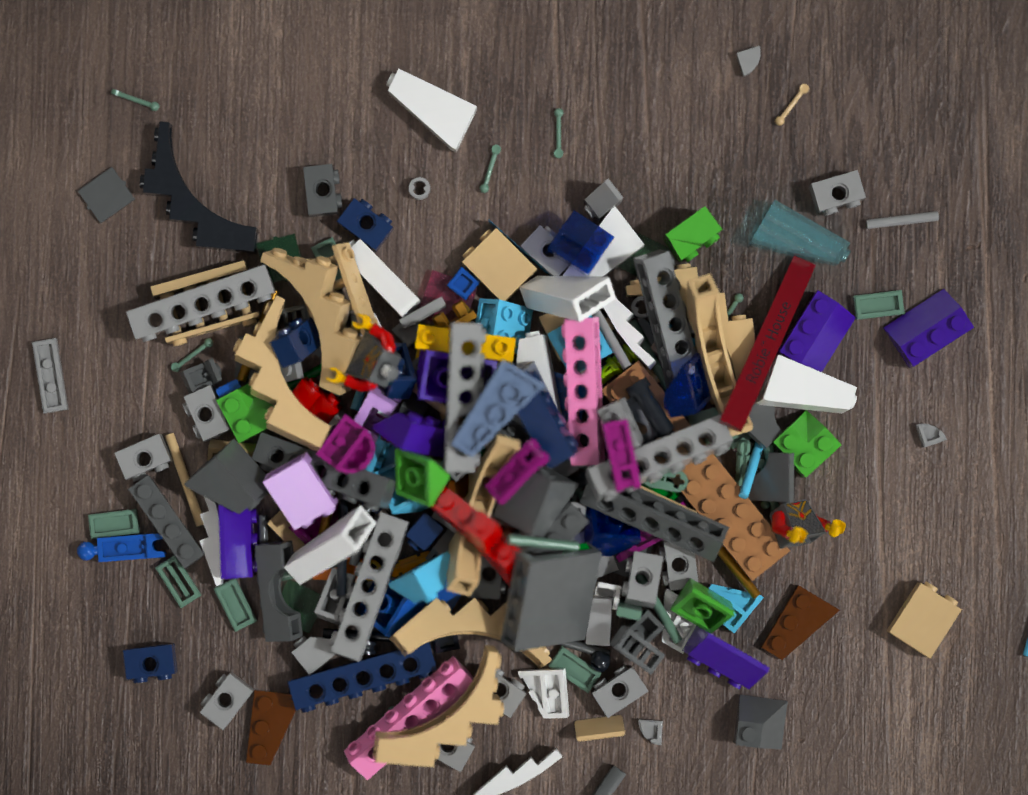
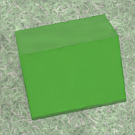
M398 447L395 448L396 494L428 507L433 506L449 480L450 475L432 459L410 451L401 450Z
M691 578L670 609L709 633H713L735 614L731 601Z

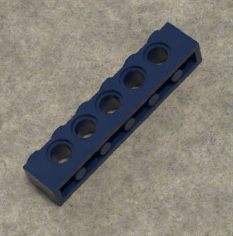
M428 642L416 648L407 656H404L398 649L366 658L362 661L352 662L289 680L288 684L295 710L301 709L302 713L315 710V705L325 702V706L339 703L340 697L348 695L349 699L363 696L362 691L372 689V693L387 689L386 684L395 682L396 686L409 683V678L419 676V679L430 677L433 674L432 671L437 670L430 643ZM411 657L417 661L415 670L407 671L404 669L403 662L406 658ZM384 664H389L394 669L393 675L389 678L381 676L379 672ZM360 671H366L370 674L371 678L367 684L357 682L356 675ZM336 678L346 680L347 687L343 691L334 689L333 681ZM314 684H318L323 688V695L319 698H314L310 695L309 689Z

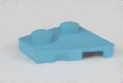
M711 584L708 589L731 601L735 614L723 625L733 633L738 630L764 598L759 595L753 599L748 592Z

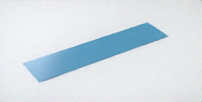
M488 219V222L493 227L497 228L513 245H515L543 272H545L548 276H551L535 260H533L525 251H523L515 242H513L505 233H503L495 224H493Z

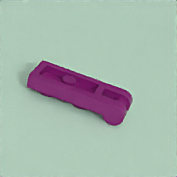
M628 419L603 423L602 428L615 491L621 492L624 491V488L629 487L633 489L641 488ZM629 470L630 477L622 479L621 471Z
M531 439L523 445L485 487L498 504L504 505L539 467L549 461L550 457L545 451H541L540 444L536 439ZM532 454L533 458L529 461L527 458Z

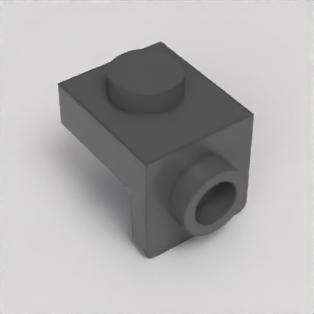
M213 358L180 372L189 394L209 385L214 386L222 380L221 369L214 362Z

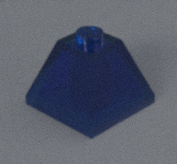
M700 353L694 354L680 368L664 394L663 404L670 418L697 414L711 400Z
M587 506L586 517L589 519V522L585 525L584 540L602 552L601 556L611 557L641 542L640 529Z

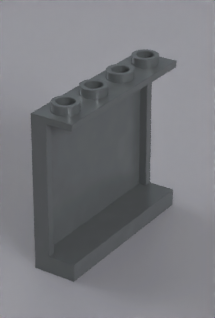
M584 542L587 543L590 549L534 558L525 551L516 552L501 642L514 652L585 640L602 552L590 543Z

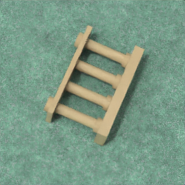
M350 243L332 246L335 255L328 257V259L331 260L332 264H338L342 278L334 282L332 292L346 287L351 301L350 311L354 310L358 323L362 325L363 319L357 314H366L370 317L372 324H378ZM305 302L309 317H312L314 321L313 315ZM354 326L349 327L356 330L358 334L362 333V336H364L366 331L369 332L368 329H357Z
M243 260L151 286L152 294L154 297H160V300L174 296L175 292L182 290L186 292L197 288V286L209 284L247 271V263ZM243 284L242 292L247 296L245 286ZM220 292L219 300L224 303L222 293ZM197 300L196 307L199 311H201L199 301ZM249 304V307L241 309L243 316L229 320L225 310L226 315L218 317L219 323L205 326L202 317L203 322L195 325L196 329L182 333L179 325L180 330L173 332V336L166 337L165 341L168 344L173 343V347L186 344L189 338L239 324H243V327L257 324L256 319L260 318L261 313H252ZM174 308L173 315L178 319L176 309Z

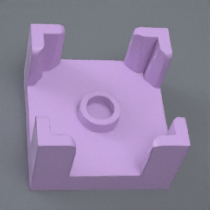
M379 385L376 389L369 392L354 419L362 427L371 430L369 433L372 435L375 443L378 436L374 434L376 431L372 427L375 423L383 420L376 416L378 410L390 416L397 403L402 401V399L391 400L384 396V389Z

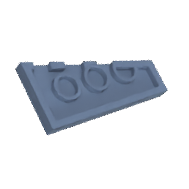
M502 359L452 440L451 445L473 457L546 385Z

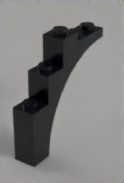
M160 121L159 128L155 127L154 142H158L157 151L152 153V166H155V169L145 168V174L140 176V189H143L145 195L171 197V201H167L166 215H170L169 219L172 222L198 224V228L194 227L193 242H196L198 248L256 254L258 229L256 227L234 223L218 216L201 204L188 189L175 161L172 145V125L170 122Z

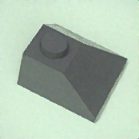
M739 694L733 743L739 746L782 749L788 701Z

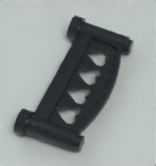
M646 377L625 389L630 397L626 401L635 421L647 427V433L642 435L644 442L634 449L654 442L658 437L663 438L675 433L673 430L674 426L650 390L649 386L651 384ZM582 434L580 442L585 447L589 444V438L587 435ZM604 437V446H605V451H606V453H607V457H606L605 461H608V460H609V456H608L607 447H606V442H605V437ZM586 471L579 472L577 477H572L571 475L567 477L579 483L577 488L585 487L588 483L585 477Z

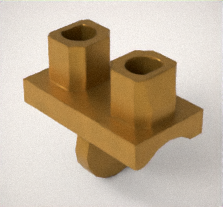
M460 300L451 306L457 315L456 318L448 321L442 311L434 315L432 319L435 327L450 329V322L468 323L477 316L472 308L469 309L466 303Z

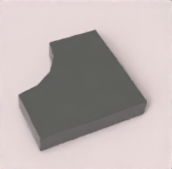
M755 401L749 414L753 430L746 433L765 450L782 430L776 423L774 415L775 406L759 405Z
M769 453L764 469L754 477L749 493L750 500L794 502V453Z

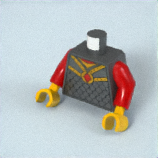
M357 314L363 319V324L352 322L353 326L357 329H368L369 332H365L345 372L348 375L345 376L341 370L332 367L330 370L337 372V377L333 380L327 377L326 379L334 384L343 382L344 386L360 392L374 390L378 385L386 387L390 381L396 380L399 376L397 366L401 356L395 350L394 338L391 333L378 324H372L368 315Z
M805 499L794 502H777L779 507L770 512L769 515L771 529L776 535L780 549L811 544L827 531H829L831 537H837L839 534L844 533L846 523L841 520L835 519L831 524L829 520L818 517Z

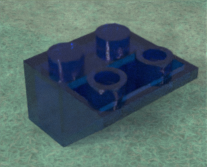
M574 210L549 245L547 251L584 276H589L614 239V236Z

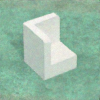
M597 581L594 596L613 597L612 609L617 610L622 586Z

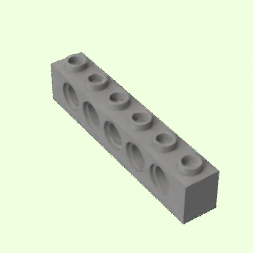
M262 265L141 306L126 313L135 339L142 338L143 342L157 338L156 333L165 330L167 335L179 331V325L188 323L190 327L202 323V317L211 315L212 319L226 315V309L234 307L235 311L249 307V301L257 299L258 303L270 300L272 299L271 294L276 293L267 265ZM248 281L252 282L255 286V291L250 296H246L242 292L243 284ZM224 289L229 290L232 295L231 301L226 304L219 300V293ZM201 297L206 298L209 303L208 308L203 312L199 311L196 307V301ZM177 305H181L185 309V316L182 319H177L173 315V309ZM154 313H158L162 317V324L159 327H154L150 323V317Z
M450 322L443 470L447 472L475 473V467L480 465V452L471 457L466 453H459L456 447L451 445L452 440L460 429L457 423L459 417L462 415L468 416L479 398V393L483 392L484 380L480 378V368H484L485 354L481 353V343L485 344L486 329H482V324ZM465 341H471L474 347L473 351L468 355H464L461 351V346ZM464 366L472 368V375L468 379H462L460 376V370ZM468 390L471 393V400L466 404L460 403L459 394L462 391Z
M721 414L634 449L637 465L644 469L643 473H639L641 484L647 481L649 483L657 482L666 473L676 474L684 470L688 464L698 465L706 461L707 456L712 454L719 456L729 451L733 438L727 426L719 423ZM706 438L709 440L710 445L703 446L698 439ZM684 447L687 449L688 454L681 455L677 452L676 448ZM662 456L666 463L658 464L654 457ZM609 460L590 467L586 471L585 477L597 502L605 500V502L617 498L618 493H620L615 491L613 481L609 477L612 475ZM629 470L621 471L622 479L630 477ZM624 488V491L627 490V492L629 493L637 490L638 488Z
M383 512L380 513V516L374 517L376 522L372 529L374 533L372 538H367L363 548V553H366L363 563H358L354 574L358 578L355 586L350 585L346 599H349L346 609L342 608L338 618V622L341 623L339 631H334L330 640V645L333 646L331 652L356 661H362L388 588V583L390 582L411 523ZM385 532L389 533L392 538L390 545L387 547L382 546L379 542L380 535ZM377 555L383 559V566L379 570L371 566L372 558ZM366 579H372L375 583V589L371 593H367L363 589V582ZM358 602H363L367 607V611L363 616L355 613L354 608ZM350 625L358 628L359 633L355 639L349 638L346 634V630Z

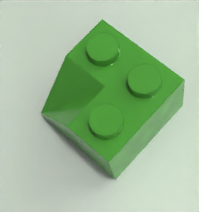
M704 206L668 232L663 240L679 262L684 259L686 262H689L699 254L696 250L705 245L708 248L720 238L718 234L722 231V228L706 206Z
M249 384L216 400L238 443H243L266 431L267 420L264 419L270 406L275 407L251 395V386Z
M807 410L784 429L771 443L781 453H794V469L802 478L809 476L841 446V443Z

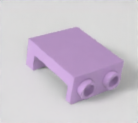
M308 451L266 474L263 480V484L294 530L301 526L303 529L309 527L315 522V518L321 515L323 517L330 515L335 511L338 502L336 495L331 496L310 464L312 458Z

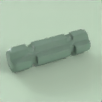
M749 440L737 441V474H735V482L738 486H742L750 460L751 444Z

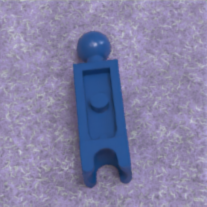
M160 533L97 538L96 546L85 541L77 547V555L84 561L91 560L95 555H98L99 562L160 558L166 557L167 553L165 551H158L154 547L157 540L163 539Z

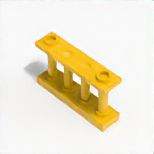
M419 324L415 349H417L416 359L420 356V350L448 353L450 329ZM486 334L485 344L481 343V353L485 354V359L498 361L497 367L502 359L513 364L516 338ZM465 341L462 344L461 351L464 355H468L473 351L472 342Z

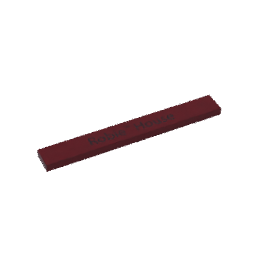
M794 255L720 418V424L742 432L816 267L815 264Z

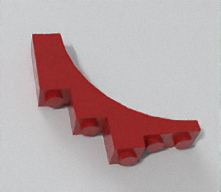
M445 487L434 505L431 506V509L459 531L489 561L510 588L516 552H521L522 550L515 545L507 544V539L503 536L497 522L481 510L477 511Z

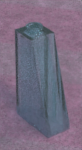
M777 200L772 202L749 242L750 245L792 256L795 255L834 266L838 265L840 261L844 263L851 250L847 249L850 242Z

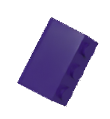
M942 289L883 329L907 366L912 368L973 329L974 326L961 306L945 289Z
M817 290L782 343L777 354L822 372L856 317L838 302Z
M420 350L417 368L418 399L446 403L448 353ZM485 359L484 368H480V378L484 380L483 390L497 369L498 361ZM470 366L462 367L460 370L461 378H470L472 368ZM468 390L462 391L459 394L460 403L466 404L471 400V393Z
M409 412L408 415L396 413L375 423L372 427L374 431L401 450L444 457L445 419L441 422L428 415L426 418H422L413 412Z
M218 505L221 579L255 577V572H258L254 557L255 545H258V534L253 533V523H257V509L249 511L246 508L242 513L238 514L222 505Z
M698 626L695 627L682 650L688 654L687 660L697 666H700L701 662L709 666L707 671L718 678L722 674L729 678L727 683L739 690L742 686L750 689L770 669L758 660Z

